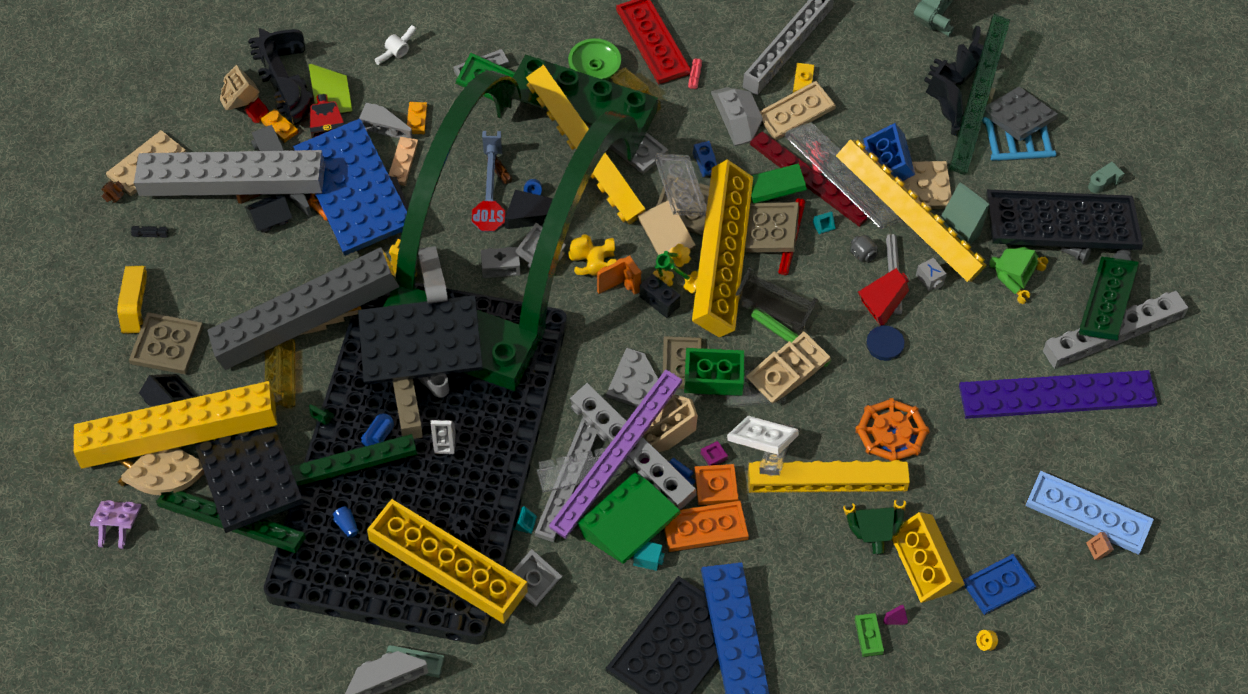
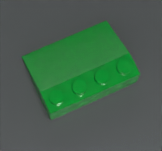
M633 473L577 523L585 540L624 564L681 512L648 480Z

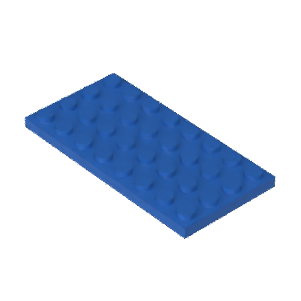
M361 119L293 146L295 151L322 150L325 161L322 193L315 194L344 256L403 231L407 211Z

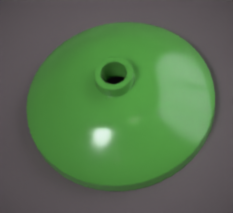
M586 39L577 43L571 49L568 62L570 69L607 80L613 77L620 69L621 54L615 45L606 40Z

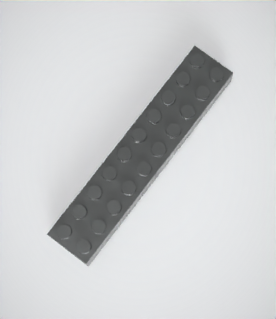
M382 247L208 329V335L217 361L224 370H227L399 288L391 263Z

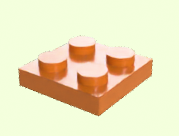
M734 464L695 466L698 505L738 501Z

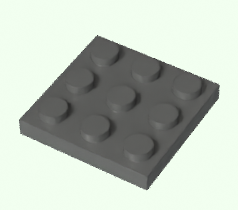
M1017 87L996 99L981 110L982 115L1018 141L1053 122L1058 116V113L1021 87Z

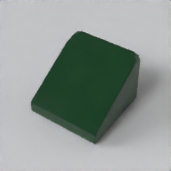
M309 405L311 417L325 425H328L335 416L334 413L320 405Z

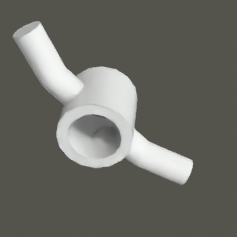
M411 25L401 38L396 34L389 36L384 45L387 51L375 58L376 64H381L392 55L399 59L404 56L409 50V45L406 42L412 37L417 28Z

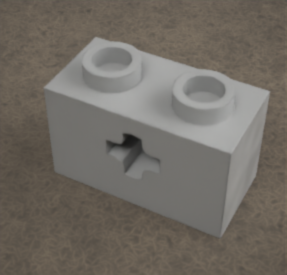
M518 247L481 250L483 278L520 275L519 255L515 253Z

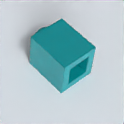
M651 542L645 544L635 553L633 566L657 571L658 566L663 565L665 553H662V545Z

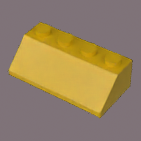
M918 512L905 521L898 535L892 537V540L920 602L923 603L949 595L965 585L933 515Z

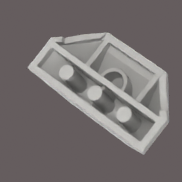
M730 87L711 91L734 146L750 143L763 121L751 92Z
M399 651L386 653L381 658L367 661L358 667L345 694H381L428 674L427 663L425 660Z

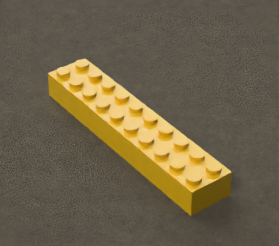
M728 159L712 167L692 315L694 323L717 337H722L735 331L753 184V176Z
M269 381L77 423L74 424L73 453L82 469L277 425L275 396Z

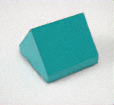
M832 211L815 216L813 219V224L818 234L836 229Z
M523 506L515 530L532 534L537 516Z

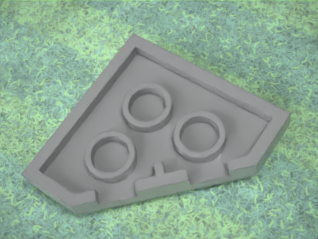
M626 348L606 393L607 398L635 407L639 406L658 380L645 353Z

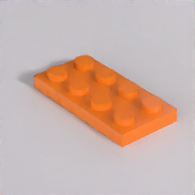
M740 501L680 510L681 513L664 528L669 552L748 540L749 537Z

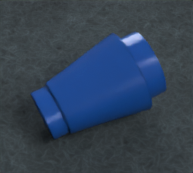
M344 506L333 513L334 522L348 538L359 533L351 509Z

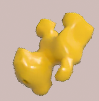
M587 234L573 239L568 252L569 258L572 261L587 259L586 267L579 268L576 266L574 267V272L577 275L589 274L597 276V272L602 267L614 264L616 259H610L607 263L604 262L605 258L614 257V238L606 239L603 246H593L591 237Z

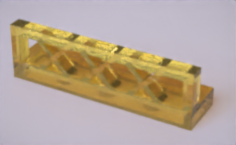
M289 339L275 346L273 352L272 348L265 351V382L269 381L275 394V405H282L288 409L295 407L294 339Z

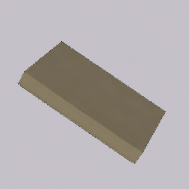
M664 336L663 372L668 370L682 379V384L678 389H684L686 348L702 349V338Z

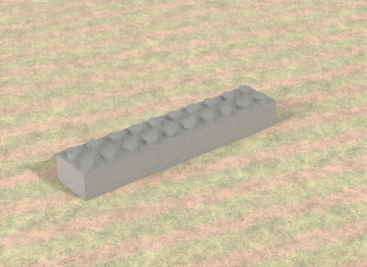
M322 150L139 153L134 185L139 196L322 193L325 161Z

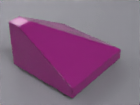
M900 605L887 612L884 617V624H907L905 607Z

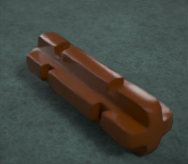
M495 156V173L504 184L510 183L512 176L507 172L501 161L498 160V157Z

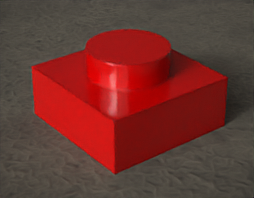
M259 98L251 102L244 109L255 123H259L261 118L269 112Z

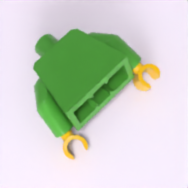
M1026 247L1006 249L1001 258L992 257L990 259V267L996 268L998 279L1012 293L1018 295L1017 300L1021 304L1026 303L1022 296L1029 299L1030 293L1027 290L1021 291L1020 289L1025 288L1035 268L1039 271H1044L1048 263L1046 257L1039 258L1035 250H1030Z

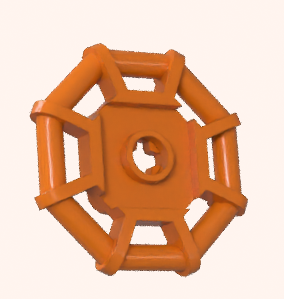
M889 398V400L872 406L867 405L864 408V414L858 426L855 427V431L859 434L866 448V453L874 454L890 461L900 460L921 453L920 449L926 435L929 434V427L925 425L918 407H912L898 402L894 398ZM889 408V412L881 415H878L876 413L878 411ZM894 408H895V409H898V410H901V411H903V412H906V413H908V414H906V415L904 416V415H903L901 412H899V411H895V412H894ZM870 417L874 419L873 426L866 427ZM911 418L914 419L918 428L912 427L909 421ZM893 427L897 429L895 432L896 434L888 432L889 428ZM867 434H872L875 440L874 443L871 442ZM912 435H918L915 443L912 444L910 438ZM879 446L888 447V449H890L891 452L885 451V450L880 449V448H878V447H879ZM905 446L908 448V449H905V450H902V451H899V452H896V451H895L896 449H899V448H902V447H905Z

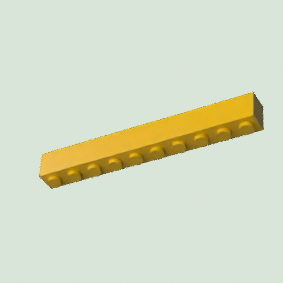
M543 65L526 77L529 82L526 85L532 94L534 92L537 93L539 97L536 99L541 107L546 106L549 110L546 114L551 121L556 120L558 123L556 128L562 136H567L569 140L566 142L572 150L577 149L589 128ZM604 153L591 178L596 177L599 182L596 185L602 194L604 192L608 194L609 198H607V201L612 208L617 207L619 210L617 215L621 221H626L630 225L638 220L637 215L645 212L646 209L608 155Z
M850 139L836 157L967 282H972L987 266L983 262L985 259L977 252L974 254L970 250V244L965 240L961 241L954 229L951 227L947 228L943 224L945 221L939 215H933L930 212V206L925 202L921 203L914 191L911 189L908 191L904 187L905 183L899 177L895 178L890 174L892 172L891 169L885 164L882 166L878 162L879 158L874 153H868L864 149L866 146L860 140Z

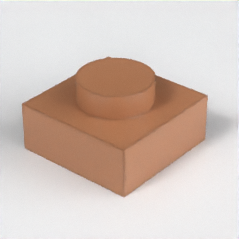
M1100 532L1086 542L1094 560H1100L1114 550L1105 532Z

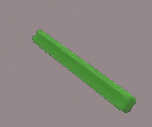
M759 308L754 309L752 312V318L787 342L790 341L792 343L798 337L797 334ZM831 360L827 362L823 367L828 366Z

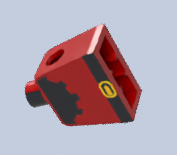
M327 94L317 95L318 104H312L310 107V132L312 138L344 125L337 103L335 101L328 102Z

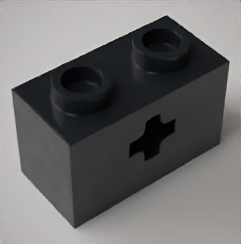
M651 274L640 284L639 297L666 318L680 307L681 295L654 274Z

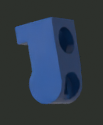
M710 141L694 144L692 154L698 163L702 177L711 176L712 167L716 166L717 163Z

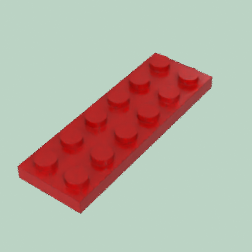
M631 0L616 5V11L658 85L690 74V67L651 0Z

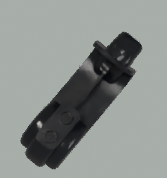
M258 28L259 37L248 40V43L251 44L250 47L254 49L250 53L254 55L253 60H261L264 68H260L258 73L259 76L265 74V76L261 77L262 82L270 80L276 92L274 97L277 98L276 101L279 103L276 106L277 109H280L278 112L280 114L286 113L291 124L294 126L310 111L313 97L311 92L306 90L307 85L304 78L301 79L298 74L291 77L288 76L279 56L303 53L305 51L303 33L297 29L270 33L265 29Z

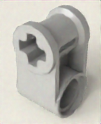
M446 375L418 378L436 397H444L449 393Z

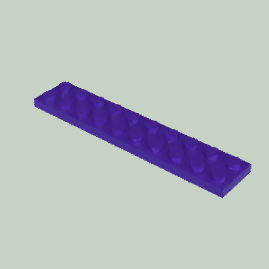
M1149 370L959 383L965 419L1155 407L1157 405Z

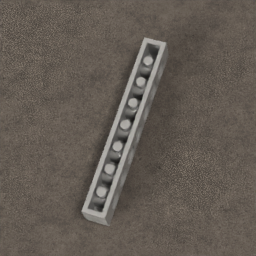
M808 0L744 73L743 88L758 95L833 9L834 0Z
M1177 291L1166 292L1156 299H1148L1143 304L1133 305L1126 310L1118 341L1079 335V329L1075 331H1067L1060 337L1048 339L1043 352L1053 368L1056 369L1184 318L1188 306Z
M588 383L570 397L571 409L577 415L581 414L585 418V423L590 428L594 427L598 430L597 434L603 441L608 440L611 443L615 438L613 436L614 433L619 432L627 422ZM589 406H595V407H596V408H595L594 410H592V411H588V410H587V408H588ZM602 419H609V422L606 424L600 423ZM643 437L636 444V448L624 460L629 467L632 468L634 466L638 470V475L648 480L679 510L685 507L697 495L696 489ZM643 458L650 459L646 464L640 463ZM658 471L663 472L661 477L653 476ZM670 485L677 486V488L674 491H669L667 489Z

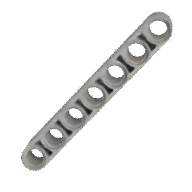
M436 246L419 248L418 259L428 304L448 301Z

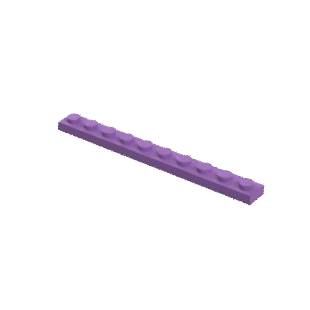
M668 370L663 372L550 523L549 528L565 539L578 524L577 522L581 520L682 384L681 378Z

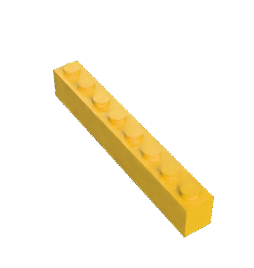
M859 460L852 462L794 461L789 463H783L782 461H775L773 463L755 461L748 465L749 493L907 491L910 484L908 462L900 460L891 462L879 460L872 462H862Z

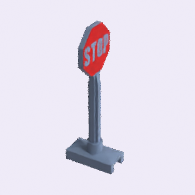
M483 131L484 154L488 155L486 200L472 209V224L481 232H495L505 224V210L496 201H493L495 156L502 154L501 131H497V136H487L486 131Z

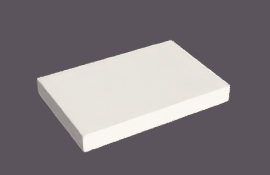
M747 416L727 435V439L730 442L779 455L799 436V432L796 428Z

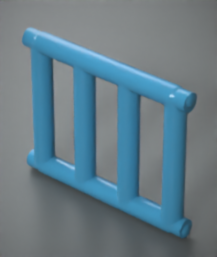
M987 117L982 118L983 124H986L991 146V161L1056 157V151L1052 150L1047 125L1040 129L1045 151H1035L1032 137L1029 135L1024 138L1027 152H1017L1014 137L1005 131L1010 153H999L993 122Z

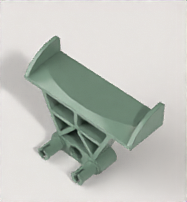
M922 0L917 5L914 16L918 23L931 30H938L948 37L954 30V27L949 25L951 20L942 16L953 0Z

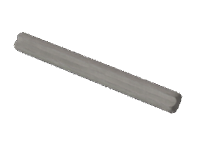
M888 234L886 238L889 272L895 268L899 271L897 236L895 234ZM902 301L893 312L894 315L902 314Z

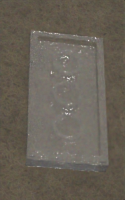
M656 153L654 158L673 215L706 216L707 207L689 155Z

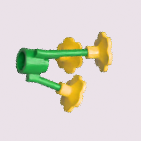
M679 243L672 247L669 252L664 251V253L657 257L655 265L657 270L652 274L671 287L674 274L669 270L672 269L685 278L683 287L686 291H689L691 294L696 292L698 272L693 271L691 275H687L677 268L683 267L684 264L690 262V249L688 247H684L683 244Z

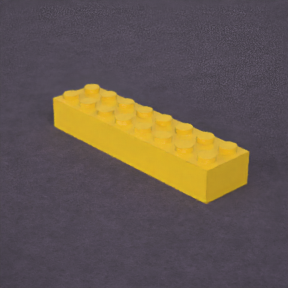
M393 499L390 500L367 529L369 541L503 624L528 592L526 580Z

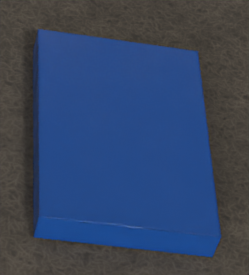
M1014 554L963 579L965 588L984 615L1036 588V585Z

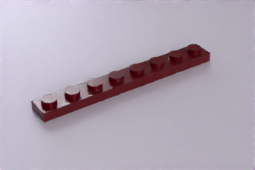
M763 131L750 141V145L780 168L799 163L806 187L860 227L871 217L872 212Z

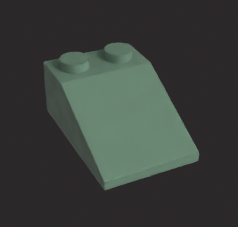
M960 182L941 215V218L945 221L943 224L947 228L951 227L954 229L961 241L965 240L968 244H972L981 235L989 203Z

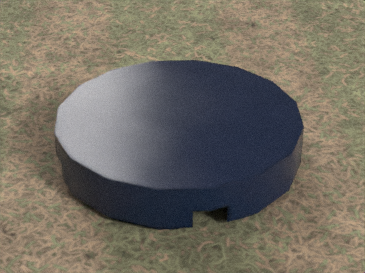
M883 325L877 326L869 332L866 347L873 357L889 361L901 355L905 341L903 335L892 326Z

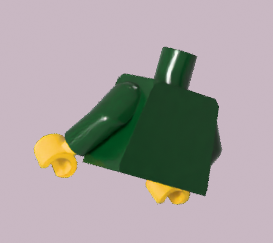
M894 500V507L856 510L855 504L852 503L853 508L851 510H846L845 505L843 509L847 516L849 528L857 539L863 540L864 543L872 542L873 554L885 553L884 541H891L892 537L897 536L904 524L906 501L903 502L902 506H898L896 504L897 500Z

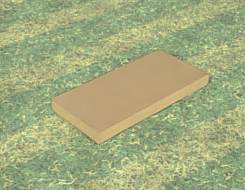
M815 81L764 108L760 113L763 118L762 124L774 140H778L836 109V105L819 83Z

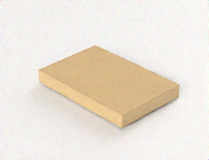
M671 199L637 215L658 256L664 253V251L669 252L672 247L679 243L690 250L696 248Z

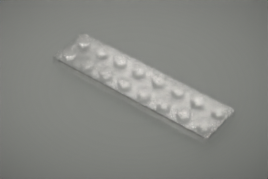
M812 122L786 132L785 137L880 229L902 221L886 203L836 157L841 149Z

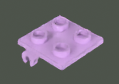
M111 500L101 501L90 522V526H99L98 547H103V544H105L106 525L119 526L118 548L123 549L126 541V528H132L141 509V504L114 502Z

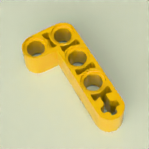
M125 266L117 306L122 334L139 333L141 325H143L141 307L147 278L146 266Z

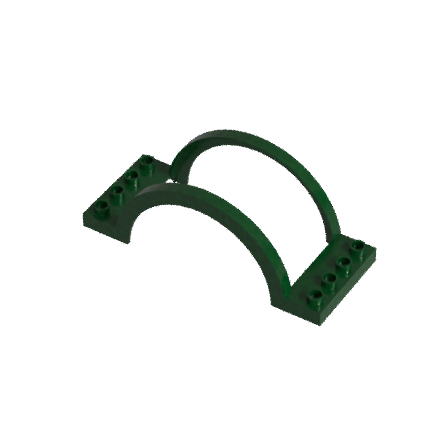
M529 55L524 56L513 78L495 71H485L477 75L462 90L446 114L422 165L405 218L396 268V279L399 288L392 290L383 306L427 301L426 292L415 288L418 252L426 217L450 150L477 102L485 93H489L494 99L498 118L503 117L507 108L511 109L512 99L542 108L536 99L539 97L537 93L534 92L532 94L526 84L529 82L526 77L544 65L581 119L592 126L573 154L547 213L525 287L520 324L477 310L483 370L462 373L513 391L516 390L545 333L548 301L559 255L578 202L594 169L607 149L620 138L625 140L627 160L632 162L657 113L658 97Z

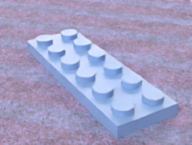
M1040 471L1025 505L1094 536L1100 532H1105L1110 543L1138 555L1154 520L1043 471Z

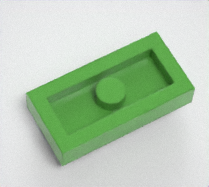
M876 613L855 615L862 657L882 655L884 649Z

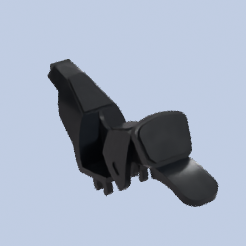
M975 26L972 34V43L968 49L964 44L958 45L956 62L947 63L948 60L934 59L933 62L938 64V67L930 65L931 71H929L928 75H931L932 79L928 77L924 79L929 84L926 93L939 101L943 116L951 122L950 134L954 136L959 132L963 117L962 92L956 84H963L975 72L977 67L983 71L986 70L992 61V52L984 45L978 44L981 32L980 26Z

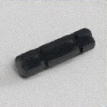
M132 226L131 235L133 237H140L142 235V237L160 236L166 238L168 237V227L142 226L140 228V226Z

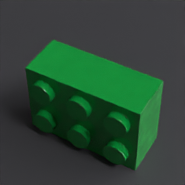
M686 348L684 393L742 396L744 387V350Z

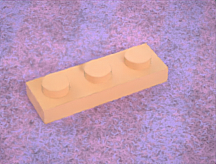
M400 137L389 172V176L397 177L399 185H406L418 146V139Z

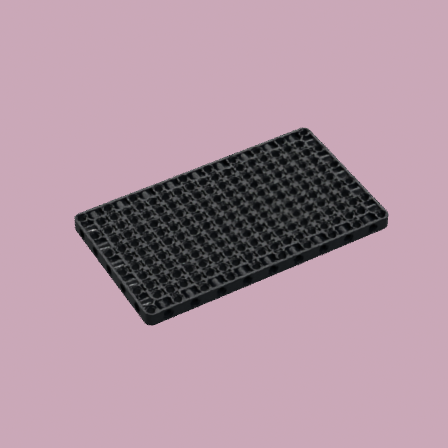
M415 283V288L425 291L424 284ZM446 288L447 299L475 295L477 310L520 324V316L518 315L521 314L523 302ZM392 291L361 305V309L383 307ZM547 307L545 333L520 382L523 381L525 383H519L515 391L465 373L446 374L449 393L444 397H436L425 385L419 382L418 378L413 379L416 397H421L416 400L423 436L422 438L414 439L416 455L312 482L314 484L311 486H306L307 484L297 486L304 504L288 510L283 526L305 533L306 539L296 553L276 547L264 584L267 601L277 606L478 645L483 643L487 637L492 616L447 588H442V585L397 557L387 558L392 554L369 541L367 529L390 502V500L384 501L385 498L393 499L437 527H445L443 529L445 532H447L446 524L449 523L450 517L456 518V513L462 516L466 511V513H469L468 517L474 515L475 520L479 521L480 534L485 535L482 538L477 537L476 542L470 541V547L490 559L493 556H499V559L491 560L505 568L567 328L566 313L558 308ZM359 314L351 316L322 407L334 413L335 416L328 425L317 421L304 463L340 452L343 453L365 447L361 442V437L370 426L367 423L373 422L379 414H388L394 422L393 429L384 441L402 437L393 381L364 384ZM431 420H454L456 432L454 454L437 456L440 453H434ZM459 457L464 458L463 460H457ZM473 478L479 479L477 481H472ZM498 482V484L492 485L491 483ZM411 484H415V485H416V486H414V487H408V486L411 485ZM513 485L518 486L517 488H510ZM429 488H435L433 491H428ZM448 492H455L452 495L447 494ZM469 495L475 496L473 498H466ZM488 499L494 500L493 502H486ZM404 502H411L408 505L403 504ZM322 504H327L326 507H320ZM425 505L430 506L429 508H422ZM344 506L351 509L357 529L361 530L351 538H348L341 528L334 529L337 524L333 520V513ZM444 509L450 510L449 512H442ZM360 512H367L364 515H359ZM482 517H489V519H487V520H483V519H481V518H482ZM297 518H303L300 521H294ZM504 520L509 521V522L506 523V524L501 523V521H504ZM316 522H322L319 525H314ZM312 539L316 540L313 543H309V541ZM331 543H335V544H336V545L333 546V547H329V546H328V545L331 544ZM350 547H355V548H356V549H354V550H352V551H349V550H348ZM369 551H375L372 555L367 554ZM287 553L291 554L289 557H283ZM306 557H310V558H311V559L308 560V561H303V559L306 558ZM326 561H330V562H331V563H329L328 565H323V564H322V563H324V562H326ZM345 565H350L347 569L342 568ZM364 569H370L367 573L362 572ZM384 573H390L387 577L382 576ZM301 575L305 576L303 579H297ZM403 577H410L409 580H401ZM320 579L325 580L323 583H316ZM425 580L430 581L429 584H422ZM340 583L345 584L343 587H337ZM359 587H364V588H365V589L362 590V591H357V590H356V589H358ZM273 590H280L276 594L271 593ZM379 591H384V592H385V593L382 594V595H377V594H376V593L379 592ZM399 595H404V596H405V597L402 598V599H397V598H396V597L399 596ZM313 598H320L316 602L311 601ZM418 599H425L422 603L416 602ZM438 603H445L442 607L436 606ZM355 605L360 606V607H359L358 609H356V610H352V609H351V607H353V606H355ZM458 607L466 608L463 611L456 610ZM395 613L400 614V615H399L398 617H396V618L391 617L392 614H395ZM432 622H440L437 626L431 625ZM475 629L481 630L480 633H472V631Z

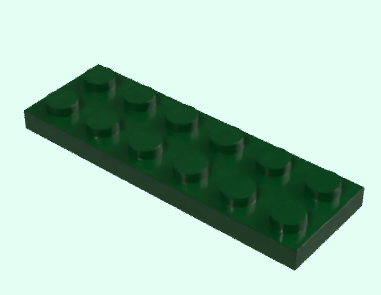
M1101 256L1080 325L1079 335L1118 341L1139 268L1138 261Z

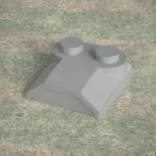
M532 549L512 571V573L527 581L528 592L524 598L535 607L562 577Z

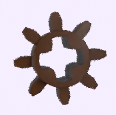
M110 180L102 187L101 190L104 193L101 197L107 203L111 200L115 203L124 195L122 191L124 186L119 181L113 182Z

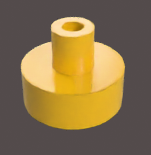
M981 630L977 635L976 643L979 649L992 651L998 644V638L992 630Z

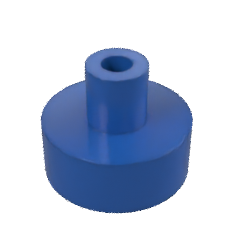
M530 179L525 183L523 190L524 192L540 195L542 184L536 179Z

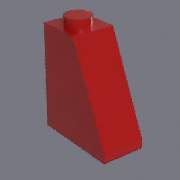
M897 268L858 291L862 303L880 326L885 325L909 291L907 276L904 273H900Z

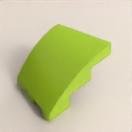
M309 64L314 103L318 104L317 95L327 94L328 102L335 101L340 113L352 111L347 76Z

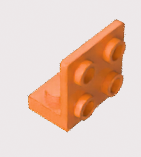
M630 255L618 259L608 267H602L597 272L598 294L624 282L626 289L631 290L634 295L639 293L641 270Z

